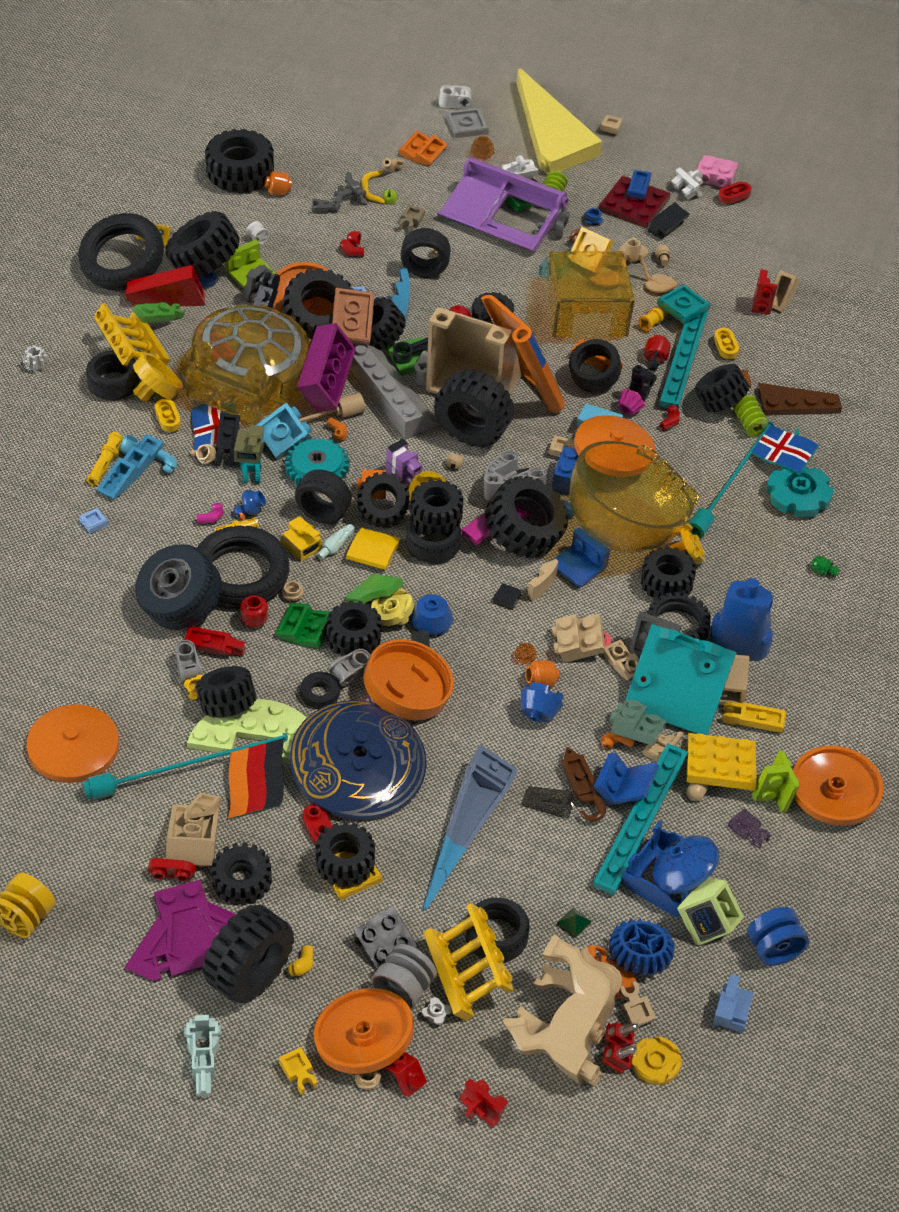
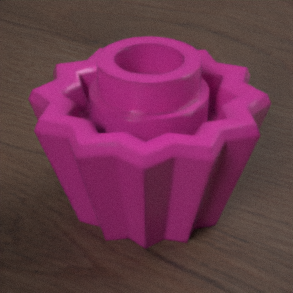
M624 389L620 393L618 407L623 413L632 416L645 407V401L642 400L637 392Z

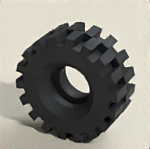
M242 842V846L238 847L237 843H233L231 849L228 846L224 847L223 854L219 851L216 854V859L212 861L213 888L218 897L222 894L223 901L227 902L230 899L232 905H236V902L240 901L241 906L246 905V901L250 900L251 904L256 902V897L261 900L264 897V892L268 893L272 883L270 858L268 855L265 856V851L262 848L257 851V845L252 844L251 847H248V843ZM241 870L251 873V876L244 880L235 879L232 875Z

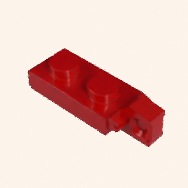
M192 626L189 627L184 640L193 642L196 650L224 656H231V654L234 656H244L246 650L245 642L236 640V638L231 636V633Z

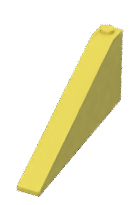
M521 68L518 69L517 86L541 170L547 174L551 171L561 172L600 156L602 140Z

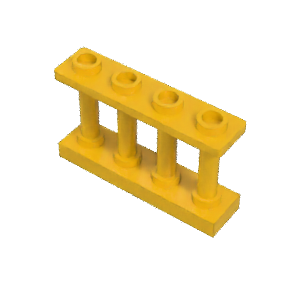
M101 304L95 313L94 319L122 365L127 366L131 358L139 359L144 352L155 356L164 364H168L170 358L147 322L142 323L134 312H132L129 318L113 315L107 304Z
M472 903L466 905L470 917L445 933L438 932L433 928L423 932L453 1014L465 1021L474 1017L471 1009L472 1003L499 987L508 993L514 991L511 984L512 976L503 964L504 956L497 948L495 943L496 936L486 921L488 916L482 907H477ZM474 926L478 937L450 953L448 948L449 941ZM482 946L486 957L459 974L455 967L457 961ZM490 966L494 978L466 994L463 988L464 982Z

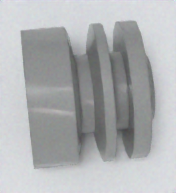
M397 944L386 957L385 963L371 977V984L373 988L385 989L399 995L408 1004L410 1010H412L423 996V991L427 990L430 983L437 977V970L431 960L420 950L410 945Z

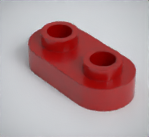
M737 182L719 190L718 199L724 204H731L746 199L751 195L752 186L747 182Z
M314 804L309 805L303 810V823L312 842L316 844L320 832L324 831L327 827L333 828L326 811Z
M153 858L149 860L147 871L155 879L175 878L178 881L186 882L195 877L196 865L184 860Z

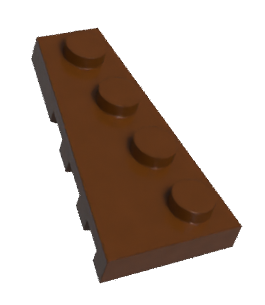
M758 383L757 386L762 411L765 416L841 414L842 411L839 394Z

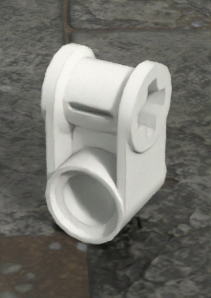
M442 86L440 88L439 106L445 109L470 108L472 106L471 89L467 86Z

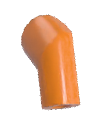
M332 417L329 418L326 425L334 430L335 439L338 441L344 440L347 437L346 425Z

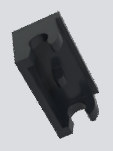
M674 202L652 219L648 232L653 233L659 239H663L665 236L659 230L667 234L679 223H684V219L689 217V213Z

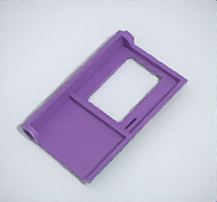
M469 157L463 167V178L442 210H438L437 214L535 252L562 209L568 205L569 198L565 192ZM507 196H514L551 211L536 236H531L492 220Z

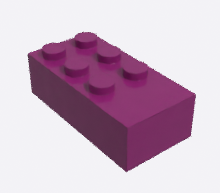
M337 323L316 327L297 385L298 390L316 412L337 409L356 350Z

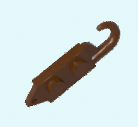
M566 747L564 759L561 760V766L576 799L582 803H594L598 810L597 814L593 816L587 815L584 811H580V815L586 821H600L605 817L606 806L601 795L594 788L596 781L583 754L579 755L569 747Z

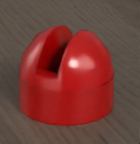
M349 232L347 240L353 246L358 247L361 242V232Z

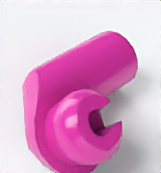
M214 503L210 513L197 514V524L217 522L224 515L223 505L221 503Z

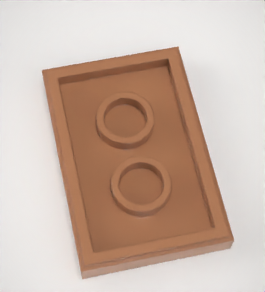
M336 288L332 324L337 323L353 344L370 345L374 293Z

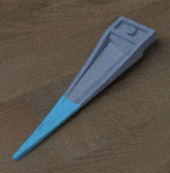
M482 745L476 748L469 766L466 767L423 910L430 906L468 846L510 788L518 769Z

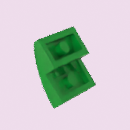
M290 603L275 635L293 644L319 649L327 633V618L330 611L312 610L310 604Z

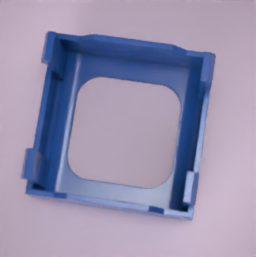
M660 820L652 829L654 834L639 854L635 852L627 862L629 867L624 872L622 881L628 890L669 914L679 917L681 915L677 908L693 889L686 892L683 891L682 898L679 901H675L669 893L642 878L650 865L667 846L683 838L675 832L669 833L662 829L663 821Z

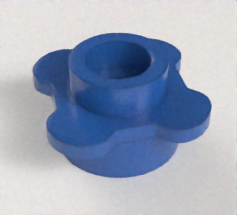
M596 208L588 209L584 213V217H586L585 223L591 225L602 224L601 211Z

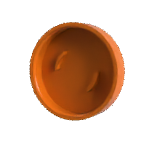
M397 639L379 645L372 652L364 670L365 688L372 700L383 710L406 720H425L439 714L444 709L454 687L452 671L441 655L432 648L412 640Z

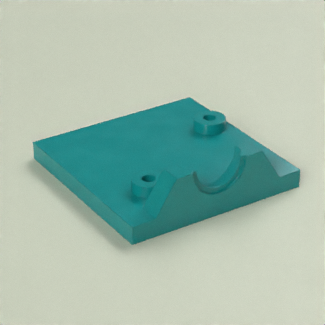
M651 624L626 699L637 700L641 704L646 705V714L658 715L661 719L667 720L666 723L697 734L709 735L737 653L712 642L696 639L679 631ZM705 663H710V667L705 668ZM641 677H646V681L642 682Z

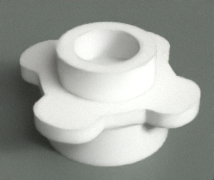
M434 997L430 999V1004L422 1009V1015L429 1022L440 1025L445 1021L446 1015L450 1014L452 1009L450 1005H445L440 1002L439 998Z

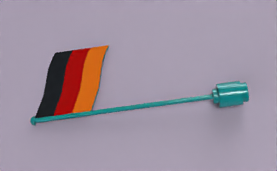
M282 733V736L117 780L115 775L110 776L109 772L88 777V780L82 781L86 798L96 800L115 794L114 790L118 789V784L231 754L228 774L231 803L228 820L281 806L284 795L282 754L283 744L288 740V735Z

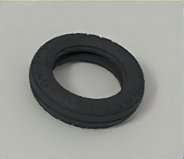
M132 213L114 214L95 223L86 232L79 246V264L84 275L98 287L107 290L127 289V282L153 275L159 268L164 254L163 238L158 228L141 215ZM134 234L145 240L146 246L141 257L125 268L106 269L97 263V255L101 247L116 236Z
M244 525L225 527L208 535L197 547L212 563L225 552L246 549L260 553L270 564L268 572L255 582L230 584L222 581L221 594L217 602L220 606L240 609L242 600L253 595L260 596L268 602L282 590L289 575L288 554L282 543L274 535L263 529L253 526L245 527Z

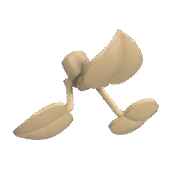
M634 237L627 240L617 252V256L623 260L618 273L612 270H601L598 276L594 274L589 279L591 284L602 289L617 288L623 283V279L619 276L623 272L626 260L630 262L640 260L645 277L648 280L645 283V287L649 291L663 293L678 286V283L667 275L654 274L652 277L648 275L644 258L648 256V249Z

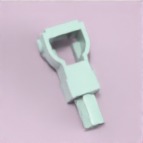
M195 1015V1019H189L190 1023H186L184 1037H187L188 1050L192 1055L193 1080H196V1096L207 1098V1096L212 1094L211 1079H215L214 1055L219 1049L221 1025H218V1021H215V1018H209V1015ZM209 1038L210 1047L196 1048V1039Z

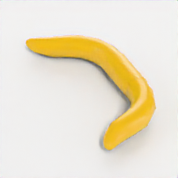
M383 170L366 173L361 181V188L366 191L364 197L370 201L384 204V199L369 192L368 184L369 179L380 176Z

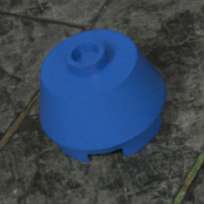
M429 594L418 600L410 615V619L416 632L428 630L430 638V635L441 633L442 636L448 632L453 623V613L443 597Z
M532 682L531 686L526 684L524 690L521 691V712L535 722H551L563 707L562 701L564 696L560 691L555 694L548 690V685Z

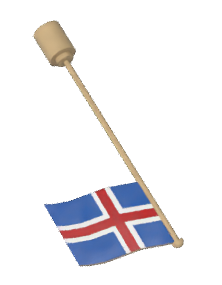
M360 392L341 397L337 409L319 412L300 418V420L304 422L333 412L336 415H340L341 418L365 411L364 399ZM238 394L193 407L191 419L195 440L194 449L190 451L193 457L196 456V451L201 445L210 444L216 448L220 413L239 415L237 409Z

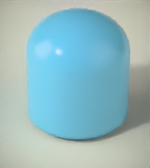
M125 435L120 443V451L126 455L132 446L137 447L139 445V440L132 435Z

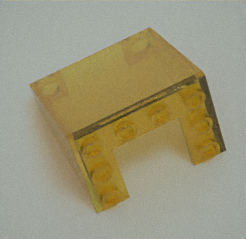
M623 251L548 252L546 266L552 337H571L575 313H612L609 337L628 336L635 298Z

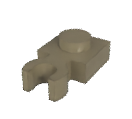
M408 204L401 215L399 229L402 230L404 226H408V232H411L413 224L419 225L425 216V209Z

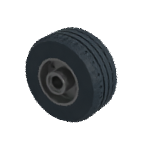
M178 544L165 547L148 558L139 571L135 585V595L143 611L158 625L171 630H181L200 623L214 610L221 594L222 581L218 569L202 551L191 545Z

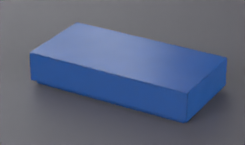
M634 170L627 197L645 200L652 173Z

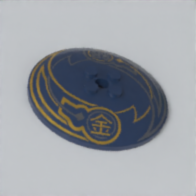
M359 700L340 701L316 710L297 729L290 750L291 771L296 784L306 798L327 813L349 820H376L400 811L415 798L426 774V753L416 730L407 720L383 710L373 702ZM360 750L363 751L366 754V756L357 757L354 754V752Z

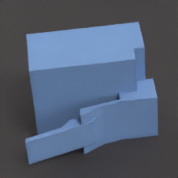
M730 974L728 984L723 985L713 1026H721V1028L724 1027V1029L727 1028L730 1031L733 1029V1032L736 1030L737 1033L743 1034L754 992L738 988L740 976Z

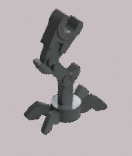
M347 172L345 175V182L348 183L345 187L347 190L334 191L333 193L336 198L333 202L313 199L312 213L328 212V210L338 211L342 200L350 195L357 197V203L367 205L366 198H363L366 191L362 190L360 184L352 179L351 173Z

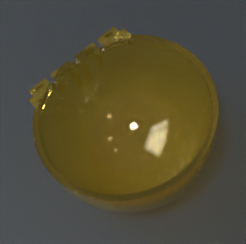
M600 441L582 450L572 470L569 485L571 507L582 529L596 542L611 550L623 553L651 551L671 541L688 522L700 495L690 485L687 486L688 483L677 472L673 473L674 469L663 458L659 459L660 455L650 446H637L620 441Z

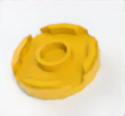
M655 1036V1038L650 1039L649 1037L644 1038L636 1044L637 1052L632 1054V1067L635 1074L642 1081L651 1085H664L670 1083L678 1076L682 1066V1059L678 1047L672 1041Z

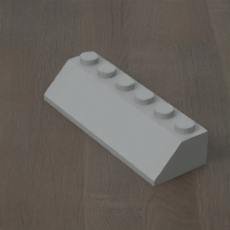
M360 344L355 346L356 350L350 370L404 439L440 426L437 419L381 350L370 345Z

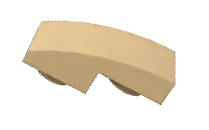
M557 559L543 564L539 568V577L533 578L528 583L527 597L532 602L543 595L553 584L558 570Z
M621 639L606 646V652L602 654L607 661L627 681L632 679L639 662L635 653L630 654Z

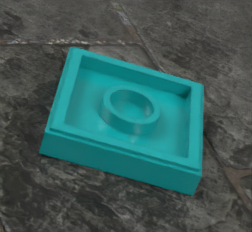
M685 284L657 299V304L683 324L709 310L711 303Z

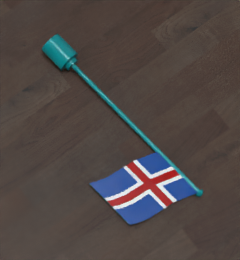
M769 421L768 426L708 509H697L688 523L693 527L690 530L692 535L697 534L699 539L704 537L714 522V515L711 511L751 455L768 463L789 469L800 476L819 448V445L807 438L786 432L774 426L772 421Z

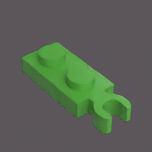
M164 302L135 305L133 312L142 323L173 321L175 318H183L185 310H179L180 304L177 303L172 306Z

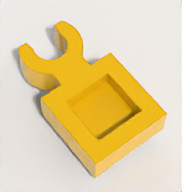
M301 1047L278 1058L279 1064L289 1082L297 1080V1088L300 1094H305L304 1083H310L314 1089L317 1088L315 1076L309 1074L313 1072V1067Z

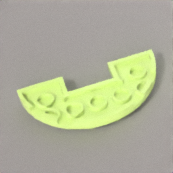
M256 699L249 709L239 714L223 718L205 716L191 732L187 741V748L218 753L233 749L237 737L263 741L282 736V733H286L288 740L283 744L282 762L290 763V750L294 735L306 719V716L286 704L272 700Z

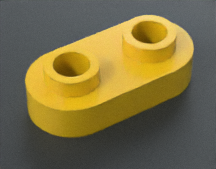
M728 328L717 329L714 334V342L720 356L728 360L736 358L739 352V345L734 333Z
M169 399L157 401L155 413L161 428L166 432L177 431L181 426L175 403Z

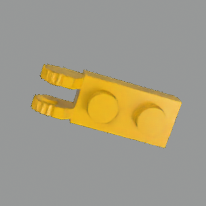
M728 701L724 703L723 710L726 713L724 712L721 718L724 723L729 725L739 724L783 733L786 718L785 710L744 702Z

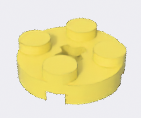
M399 588L389 597L376 598L371 608H376L378 614H380L381 626L404 625L408 622L415 604L411 595L406 590Z

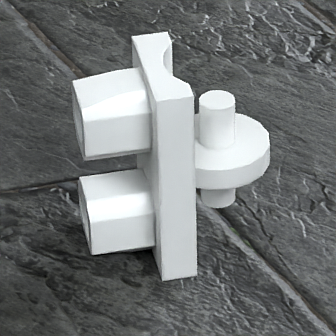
M518 155L516 161L502 165V169L533 180V176L538 174V169L535 167L533 160H524L522 155Z
M680 167L676 169L677 176L671 180L673 187L679 190L685 185L686 187L681 192L687 200L695 195L698 198L703 196L702 192L699 191L700 185L703 183L702 172L695 170L694 172L689 171L687 174Z

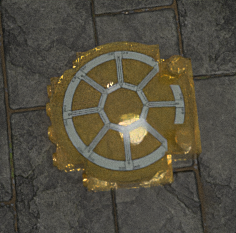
M260 304V306L236 305L233 308L217 310L198 324L192 336L191 347L181 359L180 374L187 377L186 396L225 413L240 415V419L257 425L268 411L273 413L285 403L292 408L302 397V393L298 390L297 385L312 340L306 337V332L296 322V318L263 304Z

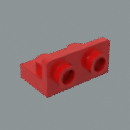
M760 269L751 312L767 315L771 313L777 285L770 283V278H767L768 270Z

